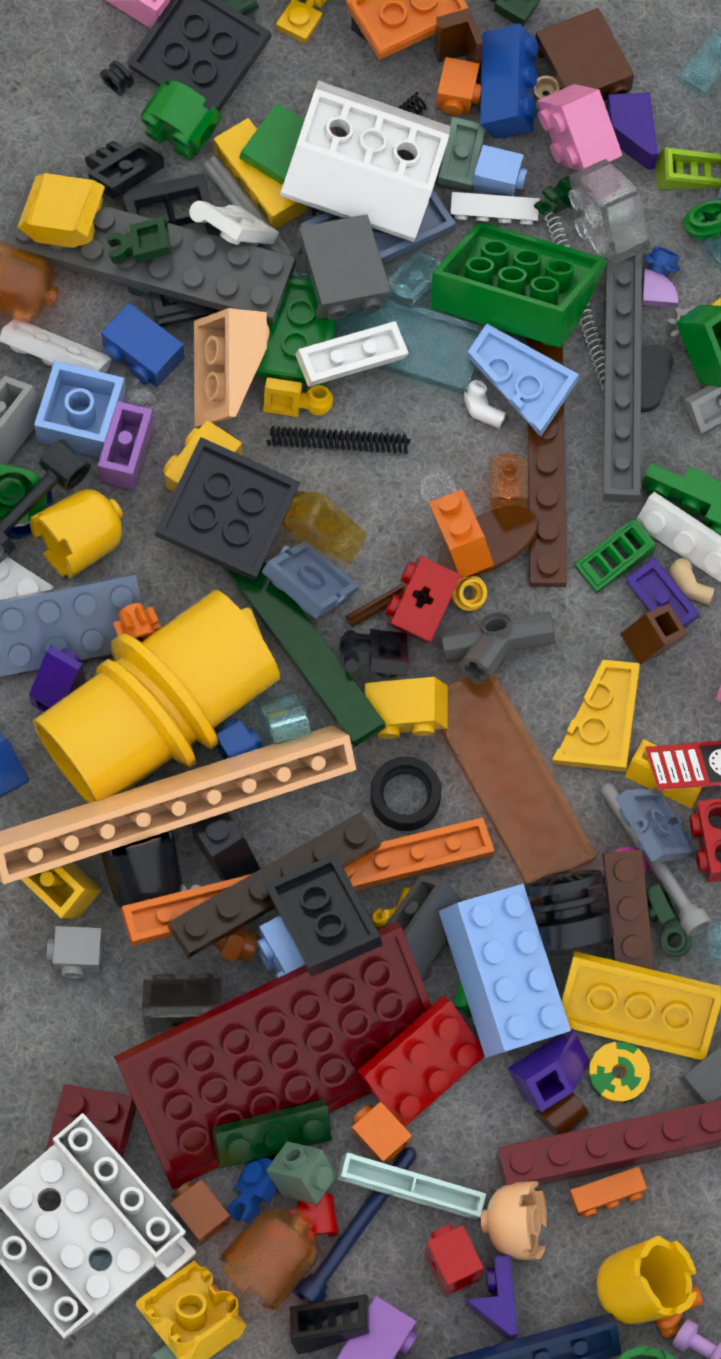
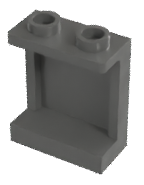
M368 214L299 227L294 244L297 254H303L318 303L315 311L317 319L328 317L329 320H338L344 318L349 313L362 311L368 314L376 312L385 306L391 290Z

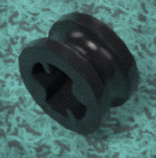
M113 60L109 64L110 69H103L100 72V76L111 90L121 96L125 92L126 86L131 87L134 84V79L120 62Z

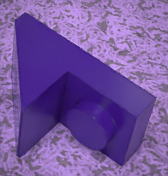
M510 1255L495 1256L492 1262L493 1268H486V1281L488 1292H495L496 1296L466 1299L465 1306L505 1339L515 1340L518 1336Z

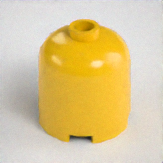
M83 489L30 517V528L35 539L40 536L42 537L48 549L43 555L61 577L68 575L69 578H72L113 551L120 544L123 533L120 518L123 517V513L114 499L108 500L103 494L93 489Z
M655 1236L622 1249L604 1260L597 1274V1295L604 1310L608 1314L611 1313L615 1320L623 1324H643L679 1315L688 1310L696 1298V1291L692 1292L691 1275L696 1274V1268L689 1253L678 1241L669 1242L661 1236Z

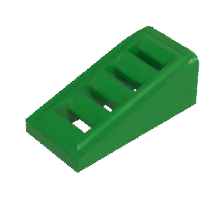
M634 518L575 563L574 566L597 594L652 556L655 552L656 544ZM631 536L640 547L638 550L628 540V537ZM619 544L629 557L624 559L615 546ZM607 553L617 567L613 569L602 555ZM595 561L605 573V576L600 578L590 563Z

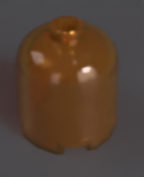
M0 240V314L21 321L34 320L42 314L46 306L52 308L56 301L59 287L53 285L55 278L53 266L48 260L39 255Z
M277 1207L263 1210L219 1256V1260L227 1262L222 1268L224 1273L247 1296L254 1291L266 1300L262 1304L263 1307L271 1310L279 1309L318 1259L319 1244L311 1230L314 1226L312 1221L298 1210H295L294 1213Z

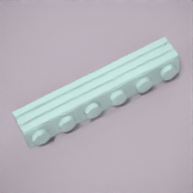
M346 1153L342 1156L337 1180L473 1220L481 1217L486 1193L351 1153Z

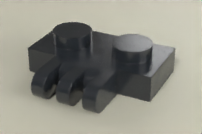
M111 141L106 144V148L101 147L95 151V154L91 153L85 157L87 166L92 169L88 173L89 180H94L105 186L103 193L112 199L164 168V156L140 141L128 149L115 141Z

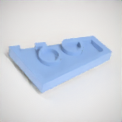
M489 324L485 325L468 350V358L540 437L579 380V374Z

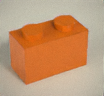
M463 489L429 502L442 540L457 573L461 575L460 579L494 566L485 536Z

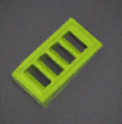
M664 147L658 154L655 165L657 189L720 188L721 178L712 177L711 164H717L718 170V164L721 165V154ZM683 164H688L689 175L684 174ZM698 164H703V176H698Z

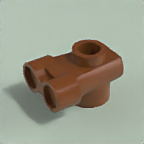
M244 926L214 943L213 946L220 951L224 959L228 961H236L238 959L247 963L256 949L258 934L246 930Z

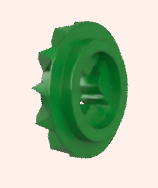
M721 200L703 202L686 214L683 226L689 238H698L701 242L707 238L715 240L717 236L721 235Z

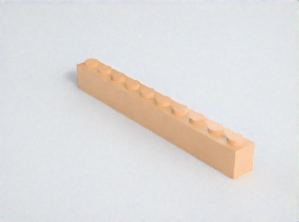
M334 725L124 791L99 801H93L0 831V882L4 885L355 771L357 769L350 736Z

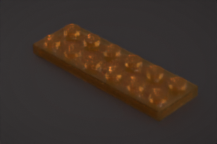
M495 673L486 679L483 684L471 682L466 677L449 685L448 729H440V732L524 883L539 879L543 875L552 872L578 869L596 860L597 854Z

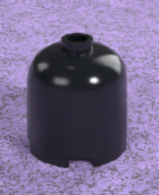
M172 830L100 853L113 898L120 908L125 905L181 892L183 889V880Z

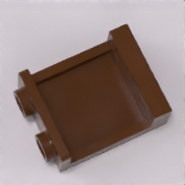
M599 8L536 31L537 55L539 59L545 57L561 89L573 84L599 89L603 101L608 100V95L628 94L631 91L634 73Z

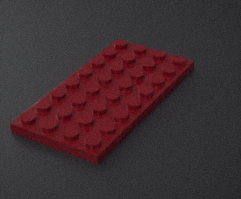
M397 921L377 930L381 937L382 946L313 977L310 976L305 965L114 1056L172 1189L220 1167L216 1159L212 1127L322 1099L328 1106V1113H331L372 1093L357 1071L432 1006L402 927Z

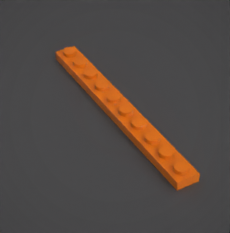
M482 817L384 841L381 843L380 848L345 867L344 871L356 891L492 857L495 850ZM250 875L122 906L121 915L131 947L172 937L173 934L168 928L171 920Z

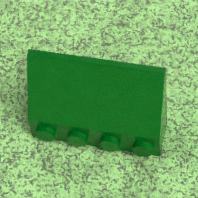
M478 221L432 272L431 308L445 312L450 316L465 318L483 326L489 324L512 335L527 337L540 341L545 345L560 348L576 329L607 265V259Z

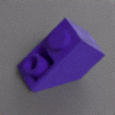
M50 645L29 693L32 706L45 712L86 682L83 665L80 663L81 659L75 653L65 648L59 651Z
M570 1028L571 1031L559 1035L508 1068L523 1100L540 1112L545 1111L573 1093L590 1062L572 1028Z

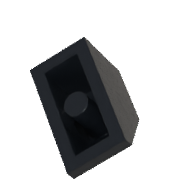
M228 812L201 820L192 826L194 841L221 881L250 875L261 869L246 839Z

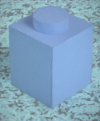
M483 145L474 174L473 190L500 196H514L516 189L523 190L528 172L527 169L522 168L524 155Z

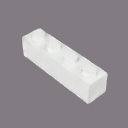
M452 192L450 214L454 215V219L467 220L468 216H476V221L489 222V218L493 217L498 218V222L511 223V219H519L520 224L533 225V221H538L539 211L534 207V204L539 202L540 198Z

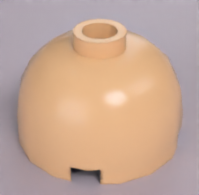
M538 1181L516 1182L508 1186H502L491 1197L488 1209L482 1211L481 1228L483 1233H488L492 1245L500 1254L504 1256L510 1255V1259L538 1260L542 1258L545 1252L546 1245L538 1246L541 1224L545 1227L547 1226V1208L543 1190L535 1191V1188L539 1185Z

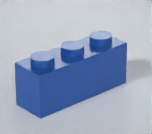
M520 23L483 32L480 125L494 138L499 139L532 132L534 129V117L537 114V106L534 100V86L537 85V73L535 70V55L538 53L537 41Z

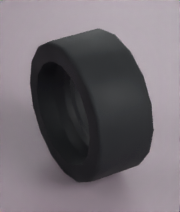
M398 757L387 761L376 771L371 782L370 803L375 816L384 825L397 831H413L427 825L435 817L439 809L441 783L437 773L426 762L415 757ZM412 774L420 778L428 791V798L422 809L414 814L407 815L398 814L386 805L384 788L387 782L394 776Z

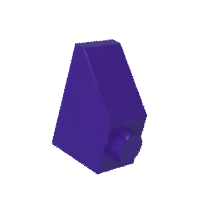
M650 92L608 95L606 110L620 149L646 169H655L658 151Z

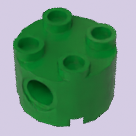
M164 79L142 111L140 120L147 126L144 131L147 137L159 144H162L164 140L176 145L173 149L175 153L180 156L185 155V159L191 161L194 155L200 153L222 117L214 106L210 111L205 108L204 104L207 100L190 87L175 80H171L169 83L167 79Z

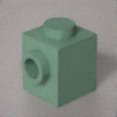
M291 1142L285 1143L266 1170L282 1197L318 1204L338 1175L322 1149Z

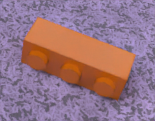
M638 1166L571 1189L569 1196L576 1215H583L584 1218H589L598 1214L597 1209L606 1207L607 1210H612L621 1206L620 1202L629 1199L631 1203L642 1199V1194L646 1193L647 1187Z

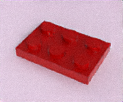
M442 996L361 1067L357 1073L378 1102L381 1101L396 1119L406 1127L485 1055L482 1046L451 1000Z

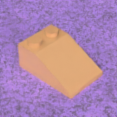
M227 308L194 321V427H201L206 420L214 424L236 417L267 349V341L269 339L267 312Z

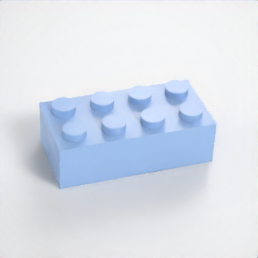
M524 884L458 902L439 911L485 1058L571 1031Z

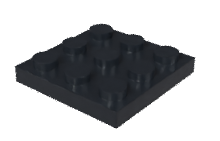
M171 0L127 64L130 69L157 86H160L162 81L167 79L169 83L171 80H175L190 87L207 100L204 104L205 108L210 111L214 106L220 112L272 35L269 30L220 0Z
M200 437L156 529L155 536L256 581L301 482Z

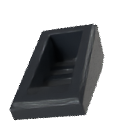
M367 1294L290 1307V1337L297 1354L313 1352L370 1333L369 1298ZM358 1310V1323L351 1324V1312ZM342 1315L343 1325L337 1326L336 1317ZM328 1320V1328H322V1321ZM314 1324V1330L308 1331V1326Z

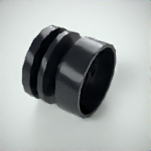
M561 870L543 875L539 879L524 884L528 897L542 896V898L530 901L532 912H545L546 917L536 921L545 952L587 946L607 940L614 935L609 910L591 908L590 905L606 896L604 889H587L603 882L602 871Z

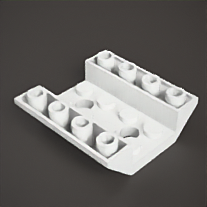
M318 80L280 196L342 218L368 214L372 228L414 242L450 135V126ZM340 127L346 131L347 136L337 137L331 133L330 128ZM397 151H409L414 156V159L409 161L403 160Z
M83 1113L53 1138L54 1145L0 1190V1265L63 1339L98 1317L153 1269L186 1234L182 1226ZM46 1191L57 1192L61 1197L59 1207L54 1211H44L41 1209L38 1201L42 1193ZM97 1250H106L112 1256L110 1267L104 1271L94 1270L89 1264L90 1256Z

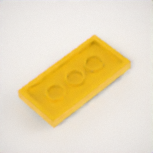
M574 951L561 1001L569 1026L573 1030L704 1060L708 1053L721 1006V986Z

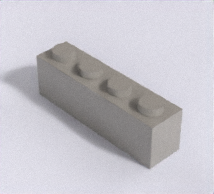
M4 376L0 381V464L5 465L34 429L41 405L32 385Z

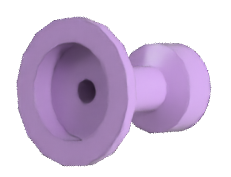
M687 1319L678 1331L672 1346L681 1352L690 1347L708 1359H721V1342L715 1345L697 1334L698 1324Z

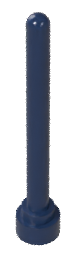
M411 1147L404 1148L391 1166L408 1170L416 1159V1151ZM378 1191L371 1193L315 1273H309L306 1278L301 1277L292 1291L297 1297L302 1300L306 1297L309 1300L307 1304L324 1301L327 1297L325 1291L328 1286L326 1283L389 1196L388 1194Z

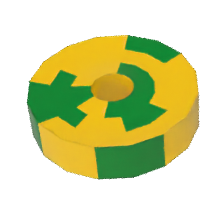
M615 1041L603 1045L595 1052L589 1064L588 1078L592 1089L600 1098L610 1103L624 1104L634 1101L644 1092L650 1079V1066L646 1056L638 1047L627 1042ZM617 1066L624 1068L626 1076L622 1079L614 1077L612 1073L613 1068Z

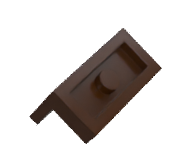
M470 8L437 17L434 53L438 63L445 61V57L457 58L465 55L467 61L480 63L478 76L480 77L483 40Z

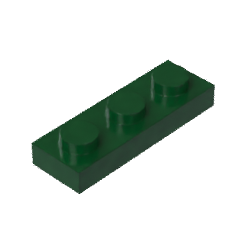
M323 1099L212 1127L216 1159L220 1168L276 1155L286 1142L311 1146L332 1140L328 1106Z

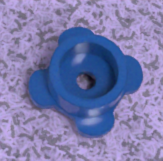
M655 245L652 252L644 256L645 260L651 262L649 268L660 274L668 275L669 272L675 273L680 269L677 265L680 256L666 248Z

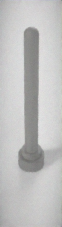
M604 784L601 787L603 797L637 849L640 850L637 835L620 815V806L615 799L620 795L613 784ZM645 857L650 869L679 911V926L686 937L690 935L693 938L708 929L712 924L711 918L704 908L699 909L697 904L692 905L665 862L652 863L650 859Z

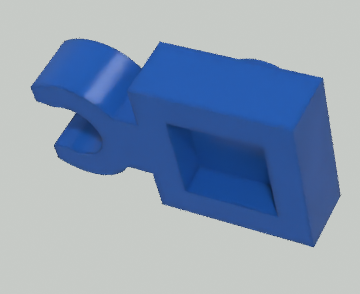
M263 1157L247 1162L234 1189L240 1192V1195L230 1203L227 1209L228 1214L235 1221L239 1222L241 1219L253 1227L260 1216L259 1206L261 1202L270 1204L277 1191V1187L266 1170L273 1160Z

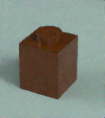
M668 603L644 614L620 633L636 661L642 664L665 653L687 636L688 633Z

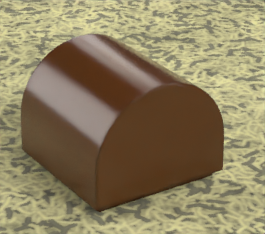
M571 1093L543 1112L536 1110L534 1115L553 1135L572 1132L589 1115V1112L582 1101L574 1093Z

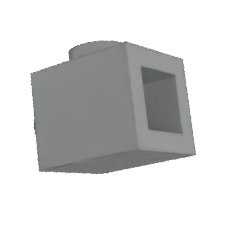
M55 926V938H48L47 960L53 961L55 972H61V976L68 979L84 978V973L101 974L102 928Z

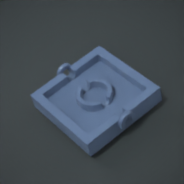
M307 540L291 549L286 545L275 558L267 562L262 570V573L272 581L275 587L284 591L299 604L304 612L312 615L315 619L335 607L338 608L340 604L343 605L360 587Z
M625 790L615 798L620 806L619 811L622 819L628 826L633 828L639 839L638 846L652 863L684 860L696 853L682 828L683 818L680 815L674 814L661 790ZM677 819L678 823L673 825L672 820Z

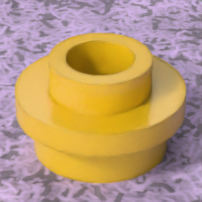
M478 576L462 578L454 590L452 600L461 610L475 611L485 603L487 587ZM467 586L471 587L473 591V596L469 600L463 595V591Z

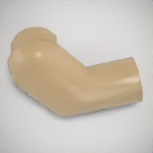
M684 558L675 560L669 570V576L688 599L710 605L715 588L697 583L691 569L692 564L689 560Z

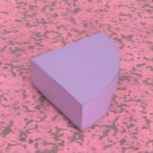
M644 269L642 305L677 308L678 294L672 282L663 274L651 269Z

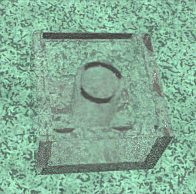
M604 159L569 175L572 188L568 192L569 199L576 209L578 219L575 220L576 229L582 239L587 238L592 243L598 255L603 254L614 265L650 248L639 190L607 159Z

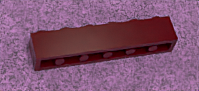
M721 1100L498 1147L496 1159L502 1185L508 1186L516 1182L538 1181V1186L721 1147Z

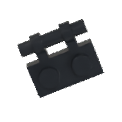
M370 629L369 634H360L353 630H348L341 637L340 663L348 673H354L361 665L369 666L370 672H375L381 677L407 676L409 659L406 633Z

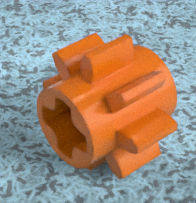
M133 603L122 608L118 613L120 621L113 622L117 636L126 633L140 642L161 628L154 608L149 607L145 610L141 603Z

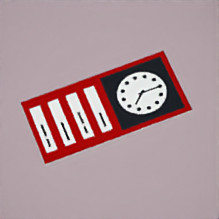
M721 741L645 747L658 790L721 785Z

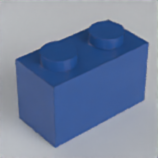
M130 303L101 332L103 352L113 362L119 363L122 361L131 368V374L143 384L150 382L157 388L185 358L184 344Z

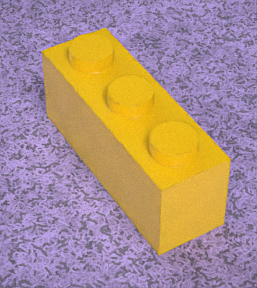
M247 118L213 138L214 154L221 158L274 229H277L307 211V205L281 197L280 193L283 185L239 158L242 149L259 128H256L250 119Z

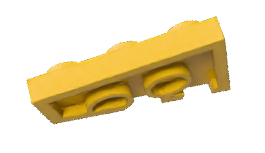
M602 660L575 719H572L567 729V734L552 759L553 764L627 772L640 663Z

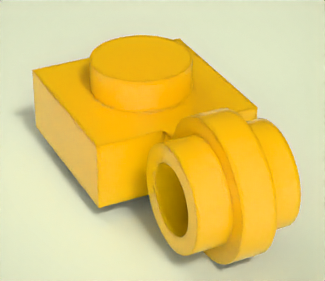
M291 0L277 21L276 30L306 45L323 19V13L314 9V7L322 8L327 0H305L307 1L305 4L298 0Z
M267 377L264 390L263 412L299 417L300 408L308 409L311 414L320 416L326 414L332 408L333 395L323 385H315L306 393H302L303 383Z

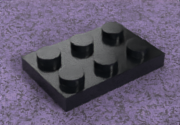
M336 854L265 884L267 894L311 977L382 946L381 937Z

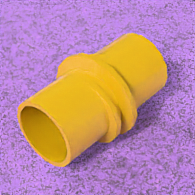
M213 590L142 642L126 633L114 638L111 641V653L114 661L107 659L96 668L95 676L32 720L40 741L57 767L87 803L130 790L171 759L190 769L197 764L191 744L198 741L209 749L218 745L214 727L279 681L280 671L266 643L244 613L225 594L219 590Z

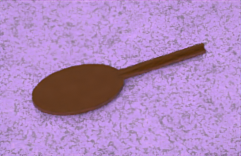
M512 506L494 509L476 516L485 536L494 566L467 577L493 571L520 555L531 544L537 534L538 520L536 515L527 508ZM443 543L438 554L439 563L437 564L457 573L447 548ZM405 583L400 584L346 615L345 618L351 628L387 608L394 594L399 596Z

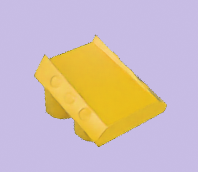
M48 173L35 177L17 227L36 243L69 248L89 244L94 238L95 228L93 220L95 214L101 209L103 202L102 194L105 186L94 180Z
M195 1260L139 1298L135 1304L177 1359H209L231 1342L237 1340L247 1327L246 1322L239 1315L238 1299L229 1291H220L213 1283L212 1273L205 1267L200 1266Z

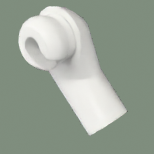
M479 380L471 381L468 384V388L464 391V400L470 416L500 429L507 413L489 406L485 394L487 386L484 382Z

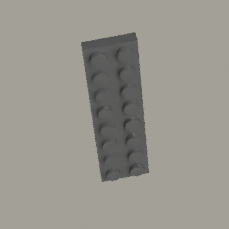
M27 185L3 244L5 252L221 311L232 308L267 312V323L274 325L296 266V257L241 242L239 245H236L222 237L167 223L172 254L142 262H137L135 257L131 255L125 262L114 264L109 258L108 253L118 250L121 245L110 247L106 237L112 233L128 235L130 234L129 225L150 220L151 218L102 205L101 209L95 214L93 220L95 234L89 244L69 248L36 243L17 227L32 186Z

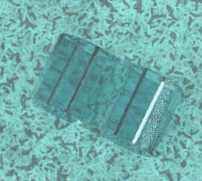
M296 692L260 701V709L267 732L271 735L274 745L311 735L304 705L302 702L300 703Z

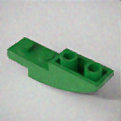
M650 463L642 484V488L647 490L648 495L650 496L656 492L666 500L669 499L680 504V508L689 515L699 516L702 514L706 516L703 524L721 536V483L692 466H689L685 477H682Z

